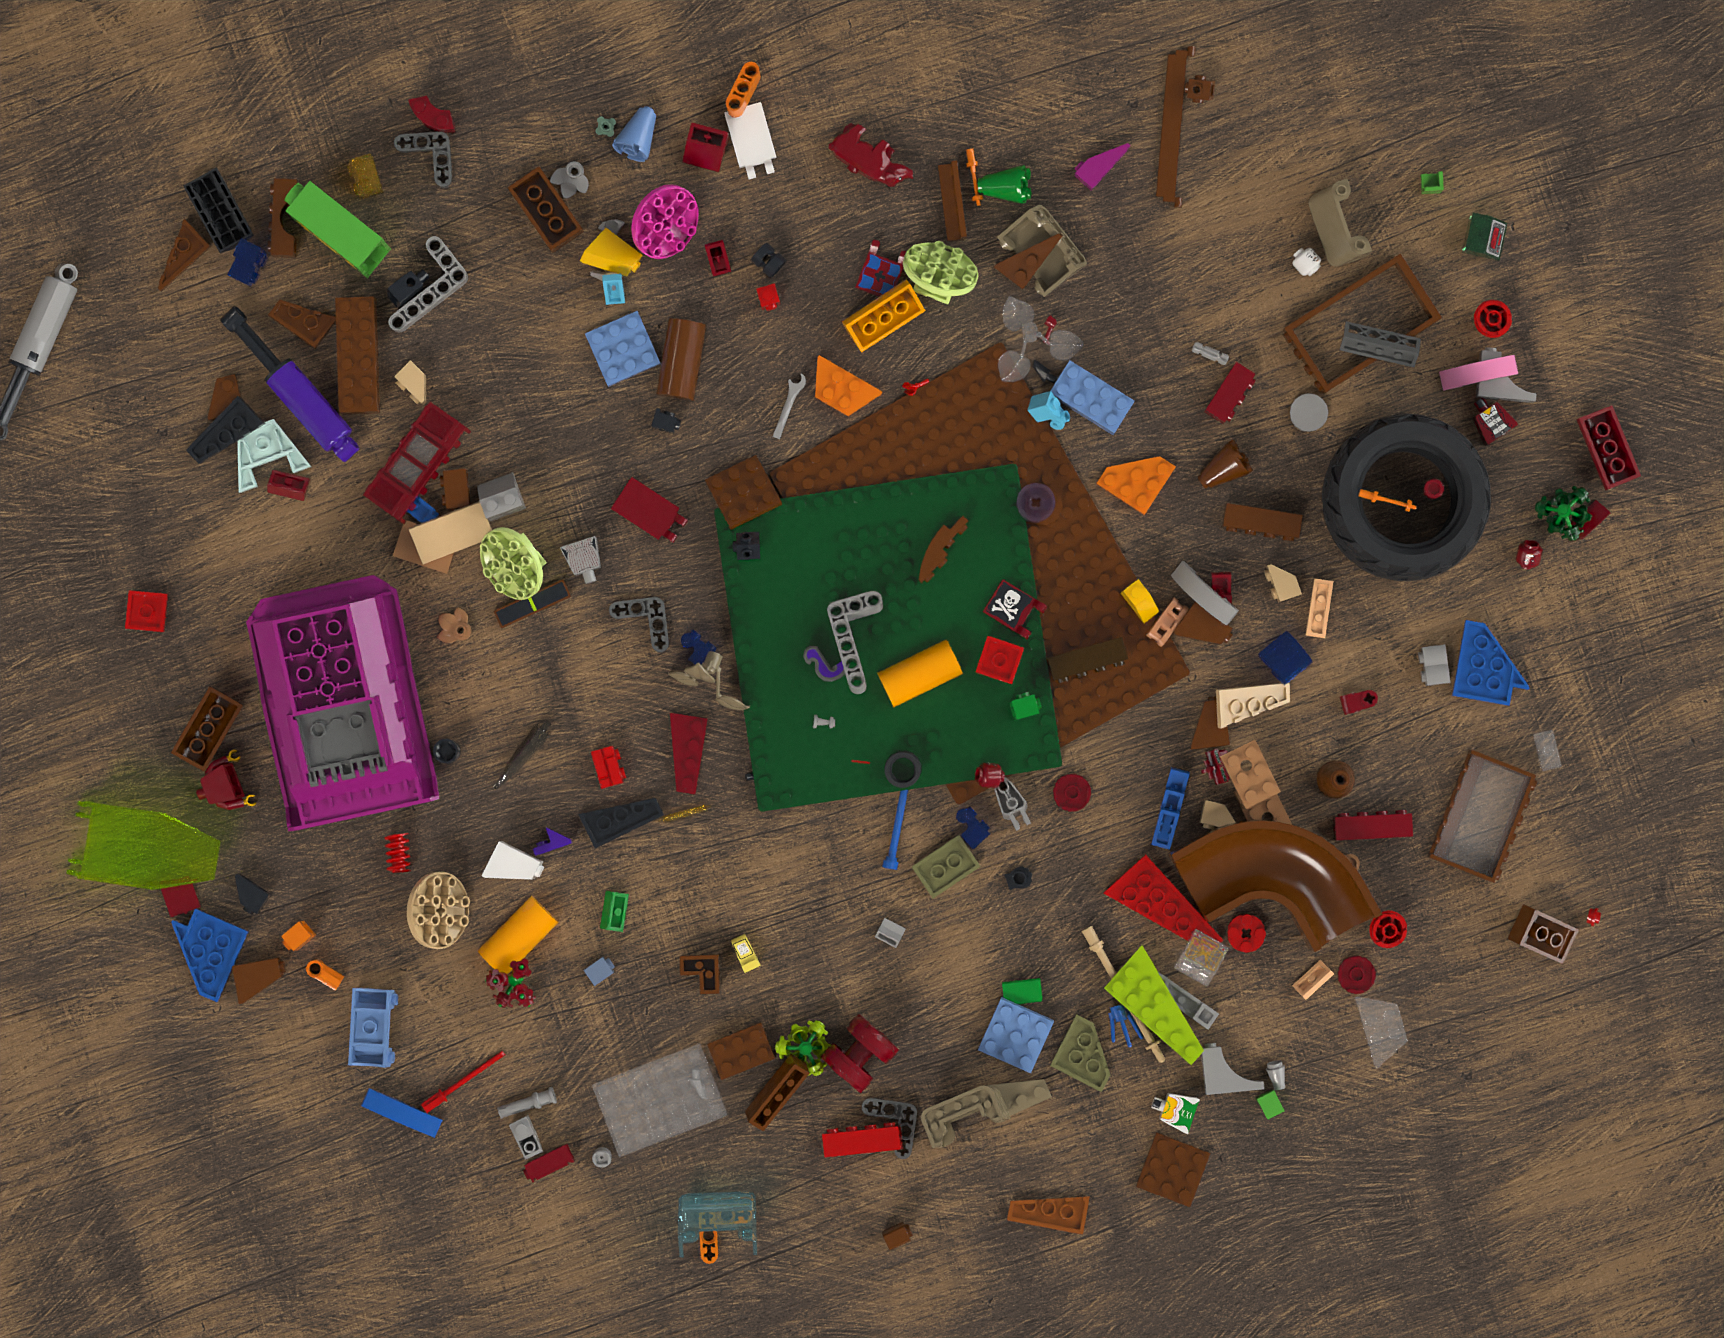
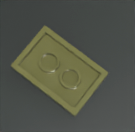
M960 835L912 866L932 898H935L981 867Z

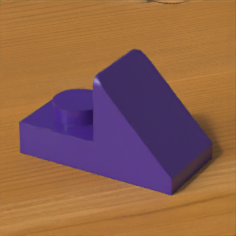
M546 828L551 842L548 843L545 840L536 843L537 847L533 848L535 856L572 844L573 842L572 839L550 828Z

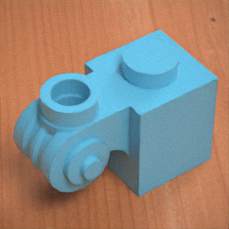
M1051 391L1031 397L1028 412L1037 422L1051 419L1050 426L1053 429L1061 430L1064 428L1065 423L1070 421L1069 412L1067 410L1064 411L1060 407L1061 403Z

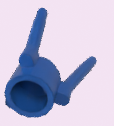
M1123 1005L1110 1008L1111 1013H1108L1113 1043L1115 1042V1019L1116 1022L1120 1021L1128 1047L1132 1046L1124 1022L1127 1017L1139 1038L1143 1039V1035L1128 1009Z

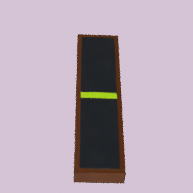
M564 579L539 590L528 599L516 600L495 610L494 614L501 629L562 602L570 598L571 595Z

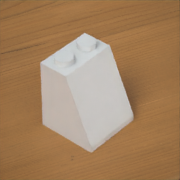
M499 841L482 877L535 879V877H540L544 866H542L543 861L503 841Z

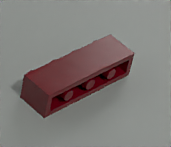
M1395 810V814H1388L1387 811H1376V815L1369 816L1368 812H1357V816L1350 817L1349 813H1337L1338 817H1333L1335 841L1413 837L1412 813H1407V810Z

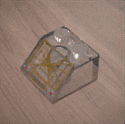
M1195 929L1179 954L1174 969L1208 986L1229 947Z

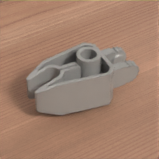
M1005 777L1006 792L1000 790L998 786L994 788L1003 818L1011 820L1017 831L1020 829V825L1015 819L1016 816L1021 814L1023 821L1027 825L1031 824L1026 814L1027 803L1013 783Z

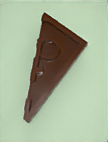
M186 219L182 221V227L178 237L175 239V245L168 257L164 273L161 275L158 286L161 292L210 248V245Z
M1058 233L997 263L994 268L1024 289L1063 235Z

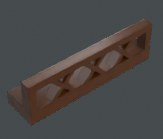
M951 161V164L938 165L947 242L966 240L967 238L957 161Z

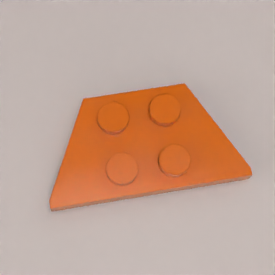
M818 356L815 398L849 417L882 395L883 392L822 356Z

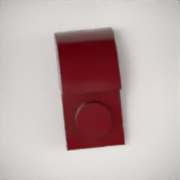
M1211 572V588L1232 604L1231 572Z

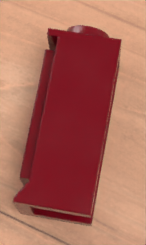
M565 1144L526 1163L523 1172L527 1180L531 1179L533 1183L535 1178L539 1180L569 1165V1162H575V1159L568 1144Z

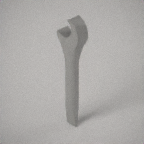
M800 374L802 379L799 383H793L790 379L788 381V396L772 437L777 439L781 437L793 402L806 385V379L803 374Z

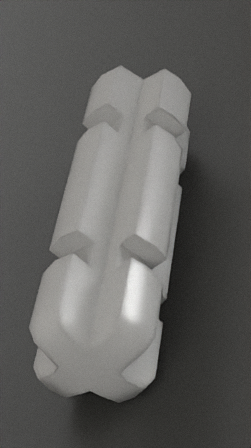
M1199 342L1194 343L1192 352L1201 353V356L1213 361L1217 360L1222 365L1227 363L1228 355L1220 354V351L1208 346L1204 347Z

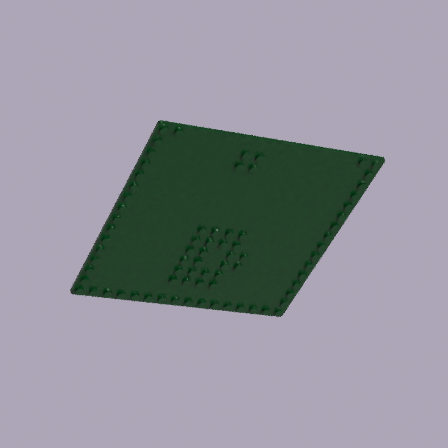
M1016 464L781 498V506L730 530L720 509L716 508L714 510L742 703L746 706L751 705L750 708L744 710L759 811L777 810L975 780L976 768L982 763L999 764L1005 775L1062 766L1040 612L1033 608L1022 627L1031 632L1028 639H1025L983 613L1002 580L1007 581L1038 600ZM964 516L968 520L966 524L968 528L962 535L958 533L953 538L955 542L949 549H943L948 554L946 557L948 561L941 568L937 566L933 571L935 575L928 582L924 580L921 584L919 582L920 569L931 541L943 525L951 529ZM759 532L760 559L737 560V552H733V541H736V533ZM876 591L882 597V610L876 614L848 621L867 686L863 693L855 694L849 688L846 674L841 679L833 682L823 681L815 672V662L808 665L803 655L807 647L817 646L831 668L840 663L842 660L827 608L832 602ZM873 599L869 604L875 605L878 603V600ZM853 605L851 610H858L860 606ZM835 610L832 615L838 616L841 614V611ZM839 628L837 632L844 633L846 628ZM987 636L1024 648L1012 685L976 673ZM943 640H947L963 674L893 707L877 673ZM845 645L842 649L848 651L852 646ZM851 662L849 663V668H854L857 664ZM855 680L853 682V685L859 686L862 683V681ZM1027 692L1030 695H1035V698L1039 697L1042 707L1039 710V714L1014 721L1009 702L1016 700L1017 695ZM814 715L825 720H830V717H833L835 719V727L830 728L828 724L817 725L816 728H813ZM898 751L913 753L921 763L922 771L919 779L913 785L906 788L893 786L885 776L884 767L886 761L892 754ZM899 758L892 765V773L898 780H908L913 776L914 765L909 759ZM852 760L867 761V762H870V764H867V763H858V762H851V761H852Z

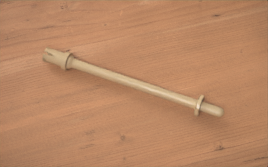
M1090 926L1083 930L1082 933L1090 945V951L1093 950V952L1097 953L1112 980L1117 973L1102 949L1103 941L1099 940L1093 926ZM1132 1014L1149 1044L1145 1047L1146 1050L1151 1048L1160 1063L1164 1062L1165 1057L1157 1045L1161 1040L1155 1041L1148 1027Z

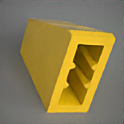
M605 228L586 248L580 261L627 277L631 271L635 273L640 267L641 263L639 261L642 254Z
M1139 579L1120 593L1143 623L1159 612L1150 593Z

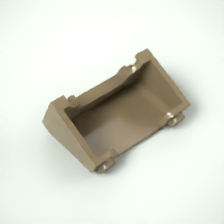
M1348 179L1330 185L1315 193L1309 199V208L1327 261L1334 267L1366 258L1372 252L1366 237L1360 235L1351 238L1340 206V201L1347 199L1351 192Z
M1038 205L1029 209L997 238L1000 240L999 243L1003 249L1014 250L1018 254L1058 233L1063 235L1034 274L1037 279L1035 280L1034 288L1040 295L1045 297L1086 266L1087 261L1044 206Z

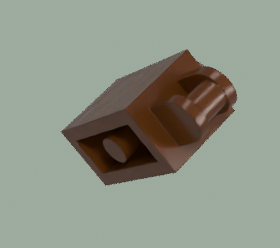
M465 468L443 471V476H440L441 487L445 489V495H442L443 506H446L447 510L455 511L470 505L468 470Z

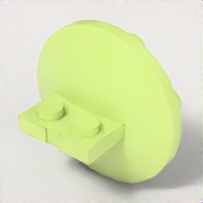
M941 241L920 243L909 248L904 256L903 267L908 277L915 283L913 290L916 293L949 304L951 296L967 294L976 286L978 280L977 267L960 248L947 246Z
M500 527L493 529L484 536L480 544L483 574L489 578L496 591L517 600H525L535 595L542 585V567L547 562L536 551L524 533L519 534L509 528Z

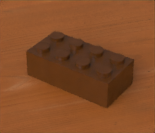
M539 166L508 187V190L552 254L584 232Z

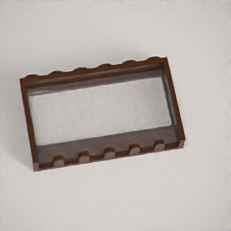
M1469 750L1427 857L1491 883L1499 880L1502 874L1500 869L1502 862H1506L1509 856L1507 851L1509 844L1512 845L1516 838L1514 831L1516 826L1519 827L1523 820L1521 813L1523 808L1526 809L1529 805L1530 798H1528L1530 790L1533 791L1536 787V775L1474 750Z

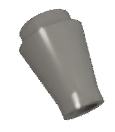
M1281 1060L1267 1063L1266 1071L1274 1086V1090L1284 1089L1285 1065L1282 1064Z

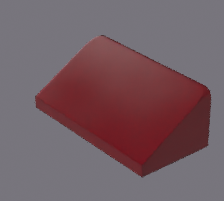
M272 470L267 484V492L304 501L310 479Z
M1597 500L1587 508L1592 518L1584 523L1582 528H1579V530H1584V532L1579 534L1581 540L1611 514Z

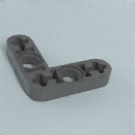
M446 133L401 134L395 138L394 146L399 152L433 151L434 179L436 184L441 188L451 185L450 139ZM433 136V140H439V136H442L446 142H443L442 146L438 142H434V146L430 147L431 140L429 137ZM420 137L427 139L425 147L417 146V140ZM410 138H413L415 148H411V144H406L405 148H402L398 143L401 142V139L411 142ZM438 156H447V163L444 165L438 164ZM437 168L449 169L444 170L445 176L449 177L448 180H445L444 184H442V182L438 180V178L442 177V171H437Z
M658 597L618 601L610 605L609 613L615 619L648 616L652 648L661 653L668 649V629L665 605L662 599ZM655 600L661 604V607L658 608V614L663 613V617L655 616L651 618V614H655V610L650 605ZM629 603L628 611L630 615H626V611L620 612L619 616L612 612L616 605H619L620 608H626L625 604ZM634 603L642 605V611L638 614L633 613L631 610ZM657 619L663 621L664 625L661 630L653 628V622ZM665 632V636L661 635V639L663 642H666V645H663V649H659L658 646H655V643L658 642V636L654 637L653 633L660 634Z
M878 1098L865 1099L862 1103V1110L866 1115L898 1119V1125L901 1127L907 1125L911 1128L909 1136H902L903 1140L910 1139V1143L906 1142L905 1146L909 1151L901 1155L900 1151L895 1150L898 1158H908L911 1155L917 1117L916 1107L906 1102ZM872 1101L873 1105L879 1106L878 1102H883L881 1114L877 1113L878 1109H872L871 1112H868L865 1104ZM886 1104H892L895 1107L893 1114L888 1115L884 1112ZM907 1107H911V1110L914 1111V1114H910L909 1121L913 1120V1124L908 1122L901 1123V1119H906V1114L903 1113V1110H906Z

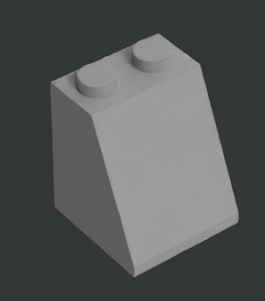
M513 473L477 485L479 501L486 519L490 522L526 509Z

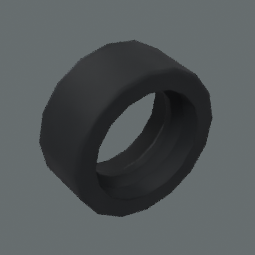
M898 751L892 754L884 767L887 780L893 786L899 788L913 785L919 779L922 771L918 757L908 751ZM899 758L909 759L914 765L913 776L908 780H898L892 773V765Z

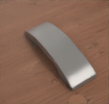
M1182 561L1171 574L1172 578L1201 607L1219 621L1228 625L1239 610L1226 598H1222L1196 575L1197 572L1185 561Z
M1158 972L1179 1009L1206 1029H1209L1219 1013Z

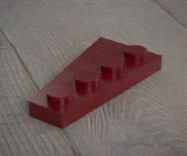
M670 713L676 791L696 795L708 719Z

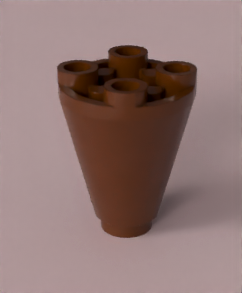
M1233 439L1222 447L1200 472L1201 474L1197 476L1205 489L1246 476L1253 471L1248 463L1249 459L1244 452H1239V447Z
M1334 760L1327 762L1317 773L1318 788L1329 798L1338 799L1345 797L1354 787V772L1348 764L1342 761ZM1341 775L1344 778L1342 783L1337 782V776Z

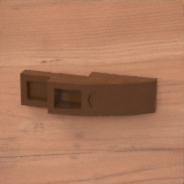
M964 516L951 529L943 525L931 541L920 569L919 582L921 584L924 580L928 582L935 575L933 571L937 566L941 568L948 561L946 559L948 554L943 549H949L955 542L953 538L958 533L962 535L968 528L966 525L968 520Z

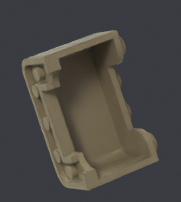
M987 1085L979 1086L925 1109L921 1115V1120L932 1148H942L951 1144L955 1139V1132L951 1123L980 1111L982 1117L988 1116L995 1123L1011 1119L998 1088Z

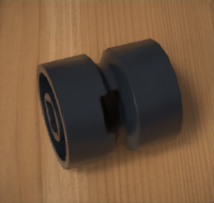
M766 242L750 261L758 268L762 267V272L771 279L784 266L787 260L780 253L775 254V249ZM770 255L771 258L765 263L764 260Z
M441 739L434 745V757L441 763L450 764L457 761L460 757V746L454 740Z

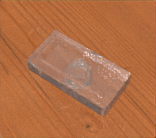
M1553 730L1533 734L1542 771L1562 767Z

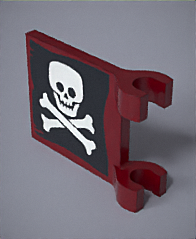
M1002 580L983 613L1025 639H1028L1031 632L1022 627L1033 608L1044 614L1047 606L1007 581Z

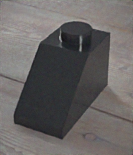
M237 873L235 880L240 904L244 906L243 910L251 915L253 913L259 914L272 894L242 874Z

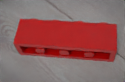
M895 1122L884 1123V1127L876 1128V1124L865 1125V1129L857 1130V1126L846 1127V1131L838 1132V1128L827 1129V1133L822 1134L824 1157L903 1149L901 1126H895Z

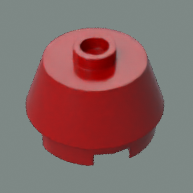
M1487 300L1477 307L1474 313V324L1482 335L1490 338L1500 337L1509 330L1512 324V314L1508 306L1503 302Z
M1383 911L1382 915L1372 919L1369 927L1370 937L1376 945L1382 948H1393L1401 944L1406 937V921L1402 915L1395 911Z

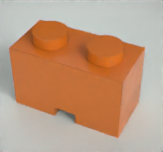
M299 921L281 936L284 939L282 943L288 950L297 951L314 938L316 934L305 921Z

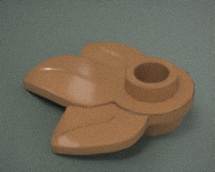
M458 607L454 615L450 613L439 615L438 621L443 629L437 636L439 640L445 643H453L456 640L464 641L470 637L472 630L468 624V614L466 611ZM460 628L464 629L462 634H459Z

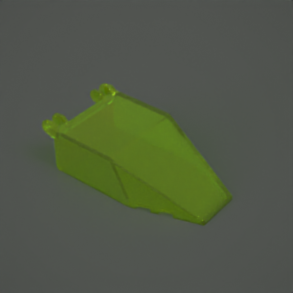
M93 801L77 802V805L81 807L92 808L91 814L83 812L75 814L76 817L89 818V827L83 860L68 858V862L72 864H82V870L67 869L66 874L76 876L78 879L150 890L215 880L221 841L166 813Z

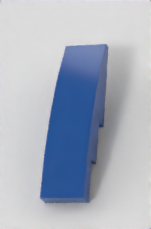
M1171 767L1151 845L1170 849L1190 772Z
M368 1088L361 1104L366 1109L434 1138L442 1123L441 1118Z

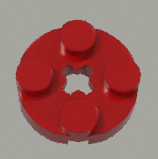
M1249 914L1236 916L1230 921L1227 928V939L1230 945L1237 951L1245 953L1253 952L1260 948L1266 936L1265 927L1261 920ZM1250 929V938H1242L1241 935L1243 934V932L1241 930Z

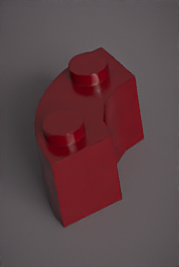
M427 96L408 100L412 111L423 125L436 132H456L450 110L435 108Z

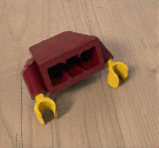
M231 750L229 756H222L209 764L205 771V776L200 779L202 788L196 791L197 797L200 800L207 798L209 804H216L217 807L227 810L241 808L246 804L249 806L256 804L248 803V798L255 795H248L246 799H242L245 795L232 763L238 762L241 757L231 758V755L236 753L237 750Z

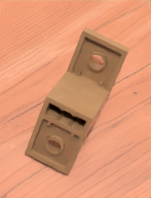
M1256 740L1220 756L1236 789L1233 791L1234 796L1247 821L1262 820V815L1265 812H1269L1273 817L1272 821L1292 825L1277 795L1281 791ZM1243 760L1250 761L1251 769L1249 771L1241 769L1240 765Z

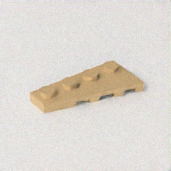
M1289 683L1217 689L1218 728H1224L1231 723H1237L1244 718L1255 716L1265 710H1271L1289 703Z

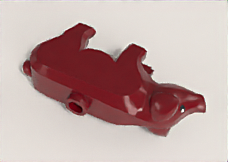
M850 123L846 125L843 134L838 135L828 145L833 155L848 166L847 169L854 174L860 173L870 180L886 184L889 187H895L905 179H913V170L904 165L890 162L891 155L895 150L890 147L888 142L881 139L873 147L867 142L860 141V137L866 129L859 124L854 125Z

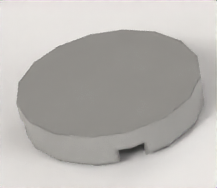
M1308 393L1299 396L1290 407V419L1294 426L1301 431L1312 432L1318 430L1324 425L1328 417L1326 403L1315 394Z

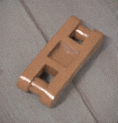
M1175 597L1169 601L1167 607L1146 634L1150 639L1156 640V644L1160 647L1165 644L1189 610L1187 606H1182ZM1173 608L1178 611L1177 615L1172 612ZM1159 628L1164 631L1163 635L1157 632Z

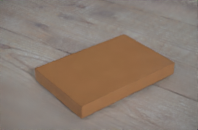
M405 520L406 523L402 526L393 556L448 574L455 552L423 564L409 532L410 527L418 524Z

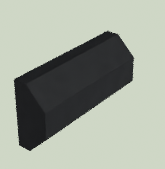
M217 167L183 185L220 254L233 250L254 236Z

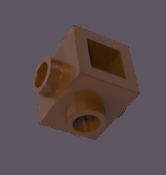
M1195 75V78H1190L1189 82H1186L1185 85L1187 98H1191L1192 102L1195 103L1213 100L1216 80L1206 79L1204 75Z

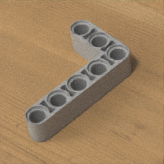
M430 237L426 241V248L445 274L389 318V325L395 332L400 333L408 329L461 288L468 280V274L439 237ZM433 242L440 243V248L436 251L431 250L430 246ZM445 257H451L452 262L450 265L445 266L442 264V260ZM456 272H463L462 280H454ZM442 283L448 284L449 288L446 292L439 291V286ZM427 295L433 296V302L430 304L424 303V298ZM411 307L418 308V313L415 316L409 315ZM397 318L403 320V325L399 328L394 327V321Z
M876 591L832 602L827 608L848 685L855 694L863 693L867 686L848 621L876 614L882 610V597ZM873 599L878 600V603L875 605L869 604ZM853 605L860 606L858 610H851ZM835 610L841 611V614L838 616L832 615ZM839 628H846L844 633L837 632ZM845 645L852 646L848 651L842 649ZM851 662L857 664L854 668L847 667ZM855 680L862 681V683L859 686L853 685V682Z

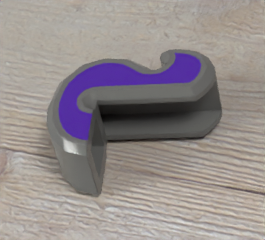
M809 646L805 649L803 656L806 663L810 665L812 662H815V672L823 681L833 682L845 675L842 661L831 668L817 646Z

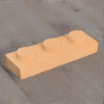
M1314 578L1305 636L1325 638L1334 581Z

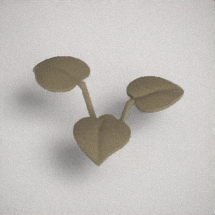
M708 651L702 666L700 663H697L694 666L687 667L684 670L685 673L668 672V675L688 686H698L699 682L696 679L707 683H715V679L710 674L717 672V697L715 700L722 706L732 710H745L751 706H746L735 698L721 695L720 672L722 668L719 665L722 655L716 652Z

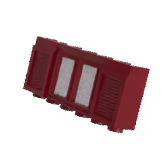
M429 402L423 408L419 418L411 425L409 433L400 440L399 447L390 454L386 465L377 472L375 479L367 486L363 496L405 524L406 521L402 519L408 509L413 511L416 508V504L413 503L419 493L422 495L426 494L427 489L425 485L430 478L435 480L439 474L436 470L442 462L444 464L449 462L450 458L447 455L453 447L459 448L461 442L458 439L465 431L470 434L471 431L439 407Z

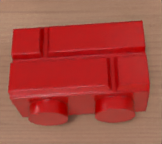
M609 746L591 752L601 789L624 783L623 779L626 778L624 767L620 768L618 760H621L619 749Z

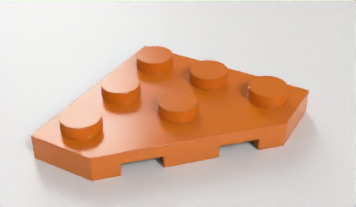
M1160 456L1107 467L1096 484L1145 515L1176 466Z

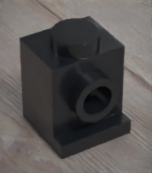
M656 408L651 427L674 434L675 430L679 431L682 420L676 418L675 413L664 411L663 414L660 408Z

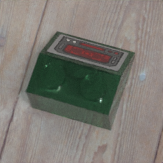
M1473 212L1469 216L1462 253L1499 261L1508 223L1492 216Z

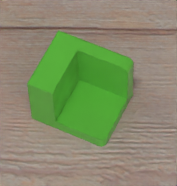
M1438 171L1436 174L1420 175L1421 194H1439L1444 190L1443 171Z
M1273 1089L1256 1097L1267 1119L1284 1112Z

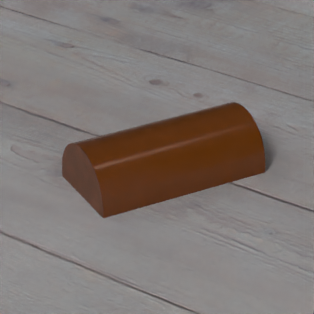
M674 318L668 320L656 395L694 401L706 332L705 324Z
M209 686L171 753L205 772L243 704L216 688Z

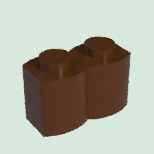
M904 1222L882 1231L890 1251L910 1242L913 1236L909 1224H904Z

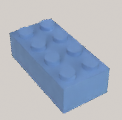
M1070 360L1051 389V392L1059 402L1114 435L1134 403L1133 399Z

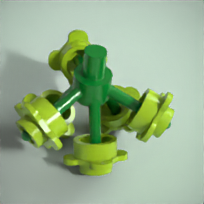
M817 1020L815 1022L808 1021L809 1028L793 1024L791 1026V1033L787 1036L788 1040H784V1036H780V1041L776 1042V1053H779L780 1059H783L784 1055H787L788 1058L790 1054H793L806 1062L809 1075H820L824 1071L823 1068L827 1066L826 1062L822 1063L820 1056L828 1046H831L825 1041V1037L822 1036L823 1034H828V1031L824 1029L825 1025ZM810 1032L811 1036L809 1037L808 1041H805L807 1039V1033ZM815 1036L818 1037L817 1040H815V1041L811 1044V1042H812V1040L814 1039V1037H815ZM790 1041H794L795 1043H798L800 1045L791 1046ZM811 1051L817 1055L818 1059H813Z

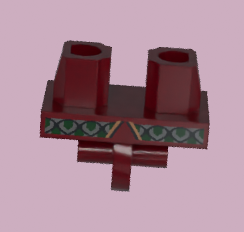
M1214 749L1205 752L1207 760L1204 761L1206 769L1201 770V773H1208L1209 779L1214 778L1216 785L1228 782V779H1230L1220 756L1227 753L1226 749Z

